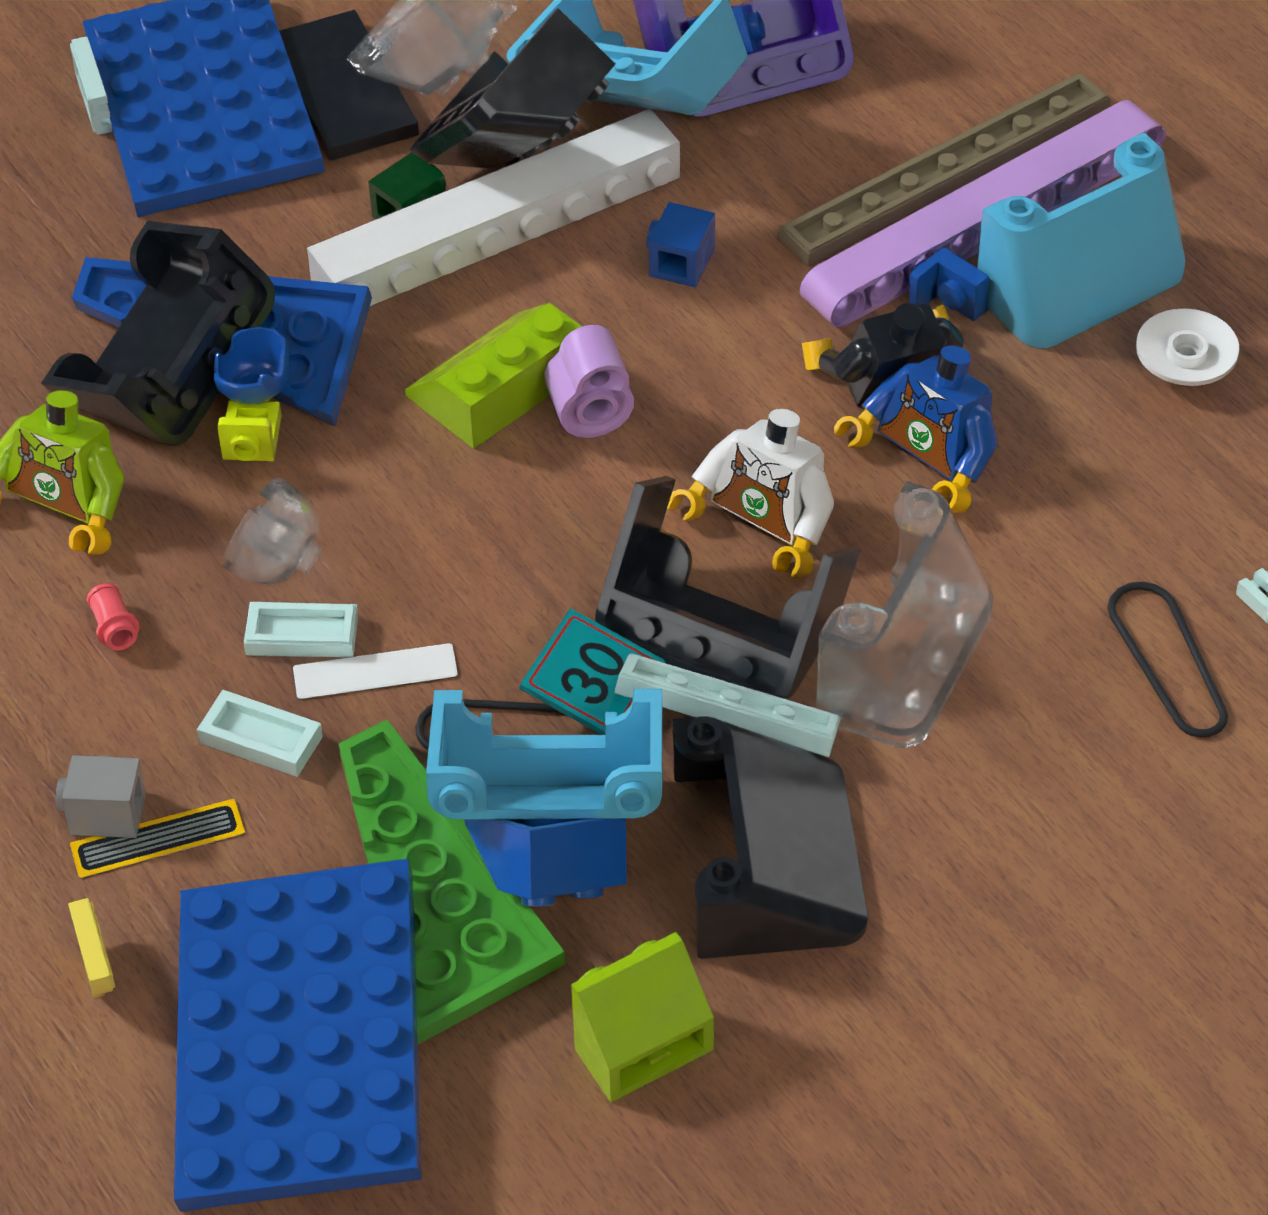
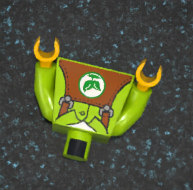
M63 390L54 391L46 397V404L40 406L30 415L19 417L0 439V482L2 479L6 481L5 490L88 523V525H78L73 528L69 535V546L73 551H84L88 547L89 539L91 538L88 554L100 555L105 553L111 546L110 533L104 526L106 520L112 521L125 476L112 452L107 427L103 423L78 414V397L76 394ZM0 490V504H1L2 492H1V490Z

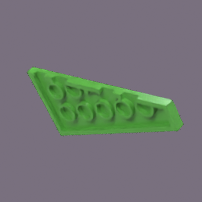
M387 719L339 743L340 757L367 864L408 858L413 871L418 1044L565 965V951L530 906L521 904V897L497 889L465 825V820L446 818L438 814L430 806L427 796L426 769Z

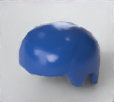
M263 327L239 330L234 333L231 338L229 351L223 356L218 352L215 354L214 381L217 390L233 402L259 405L271 400L285 389L290 380L291 358L287 339L277 330Z

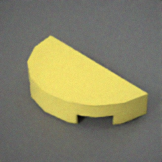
M88 898L68 903L91 992L93 998L96 999L105 996L107 992L113 991V988L116 986L92 901L89 902Z

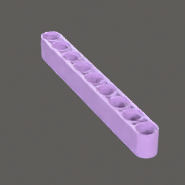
M1131 100L1118 102L818 264L804 277L800 286V295L834 327L841 328L849 325L909 292V276L913 268L921 260L929 259L941 248L945 247L964 260L978 254L982 211L984 208L1005 198L1024 196L1040 204L1049 213L1121 175L1114 167V152L1121 143L1144 132L1161 147L1166 136V130Z

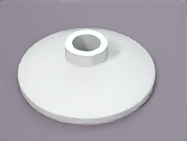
M1183 308L1167 310L1148 319L1139 330L1136 350L1144 367L1158 378L1178 385L1198 386L1218 381L1232 371L1238 360L1239 342L1232 328L1217 316L1200 310Z

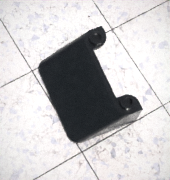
M700 716L672 719L675 782H690L726 778L738 861L724 857L717 858L711 861L699 873L696 879V947L698 958L707 959L839 947L858 941L866 932L868 912L844 774L838 763L826 756L713 717Z

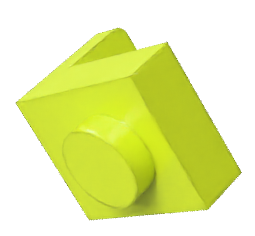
M229 400L226 417L219 418L217 427L222 459L274 461L282 418L280 402H265L254 405Z

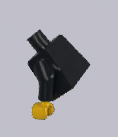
M905 303L898 306L894 312L868 318L861 322L851 342L841 352L833 349L831 338L803 342L801 344L806 370L821 369L822 372L847 383L857 407H860L885 379L907 363L919 364L934 355L940 356L941 349L946 346L963 348L964 339L960 330L950 322L945 305L937 306V308L932 310L929 304L915 305Z

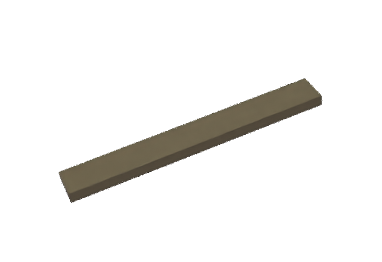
M1079 72L780 226L779 240L809 267L1110 107L1111 97Z

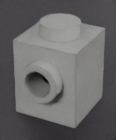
M72 755L67 778H59L56 788V808L58 812H65L69 835L137 838L146 797L140 758Z

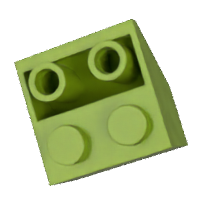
M677 932L658 941H647L638 946L632 954L606 967H595L586 972L578 981L571 984L575 1051L610 1103L714 1050V1016L683 940Z

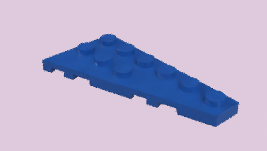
M85 257L72 300L78 310L119 328L146 287V284L136 276L132 270L131 263L128 261ZM269 276L274 285L275 301L271 312L261 327L277 330L287 339L291 358L289 383L284 390L273 398L336 426L372 300L369 287Z

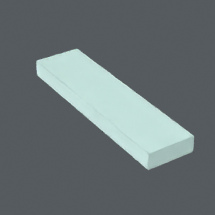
M635 654L628 655L618 676L614 692L633 698V689H662L663 708L693 717H713L827 757L830 756L841 720L839 715Z

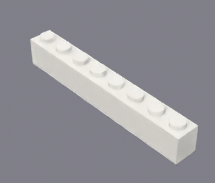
M651 109L645 110L307 247L311 281L368 286L372 295L370 304L372 306L680 178V142Z

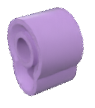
M587 325L570 332L563 339L559 352L547 365L544 372L545 385L561 425L568 433L584 438L606 435L619 428L629 418L634 408V396L629 386V374L613 336L607 328L601 325Z

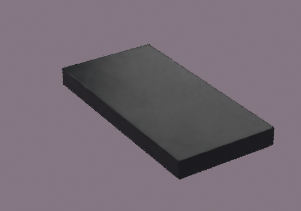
M355 9L279 30L312 128L330 161L419 135L418 121Z

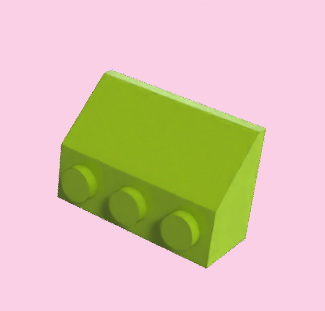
M550 302L518 312L405 389L406 397L471 448L475 449L550 396L544 377L547 365L559 352L563 339L570 332L582 326Z

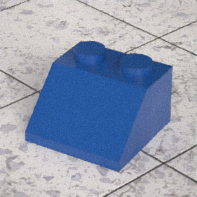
M626 818L465 819V825L497 889L521 897V904L553 905L556 903V896L565 894L575 898H596L604 895V888L627 884Z

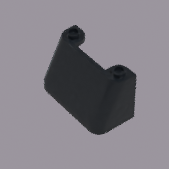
M147 221L130 249L132 270L146 284V287L100 358L95 363L84 354L66 353L55 361L41 384L51 393L63 390L76 394L78 397V408L157 443L180 445L193 435L220 392L217 390L214 381L215 354L218 352L223 356L229 351L232 335L237 331L262 326L274 305L275 290L269 276L222 229Z

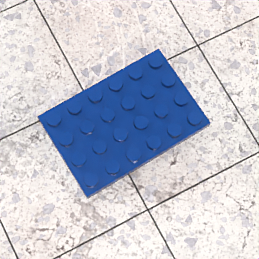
M169 0L82 21L106 92L110 121L137 217L325 171L323 158L269 0Z
M408 858L180 890L174 1201L179 1211L421 1180L413 871Z

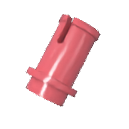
M103 583L92 588L87 595V603L98 623L96 633L99 641L116 651L129 648L136 642L140 628L138 619L128 612L122 600L121 592L115 584Z

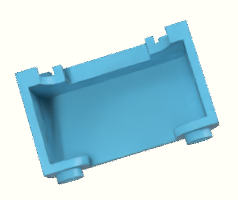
M1144 132L1124 141L1117 146L1114 152V167L1123 176L1122 178L1048 213L1040 204L1024 196H1013L1002 199L983 209L978 269L989 276L987 308L1026 345L1035 348L1055 346L1174 287L1181 281L1185 268V253L1165 155L1160 146Z
M633 689L632 704L626 712L617 716V712L605 713V735H493L492 713H481V717L472 714L464 705L463 690H434L426 769L427 796L430 806L438 814L452 819L638 818L654 812L660 805L662 798V689Z

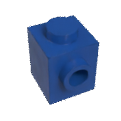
M668 202L660 220L654 219L648 230L646 245L649 248V276L696 288L715 250V213Z

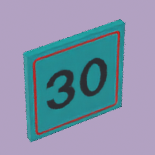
M570 608L527 672L518 689L595 732L605 735V713L617 712V716L626 712L632 704L633 698L614 693L618 676L628 655L635 654L665 663V660Z

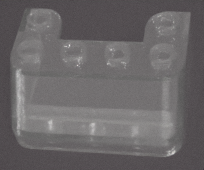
M397 0L351 52L347 60L360 74L424 95H429L435 91L441 96L460 79L458 74L465 70L468 75H471L490 58L486 50L491 44L490 40L500 30L495 24L499 25L510 17L519 7L516 3L520 0ZM524 0V1L528 4V3H530V2L533 1V0Z

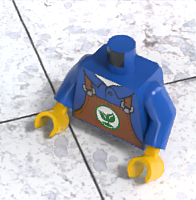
M946 346L941 349L940 356L934 355L919 364L907 363L885 379L862 404L865 410L858 417H842L834 426V434L843 436L855 424L857 426V435L849 443L848 447L861 448L870 443L873 436L871 425L878 420L880 422L878 432L952 481L944 480L935 484L930 493V501L933 505L942 507L947 503L952 493L953 497L947 507V511L955 514L962 513L969 508L971 493L967 487L970 482H977L998 443L991 414L993 394L988 386L968 374L971 354L966 349L958 346Z

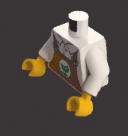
M775 409L769 413L768 420H759L747 430H734L718 443L691 476L696 481L689 490L678 489L672 492L667 509L675 510L680 506L685 496H687L691 502V508L682 520L691 521L698 519L705 511L706 502L703 496L709 490L712 492L710 502L793 545V547L784 546L779 548L773 556L772 565L775 571L785 572L790 567L793 556H795L796 564L791 576L803 578L813 570L814 560L809 552L811 544H818L833 510L834 499L824 472L823 451L819 446L797 435L800 417L795 412L788 409Z

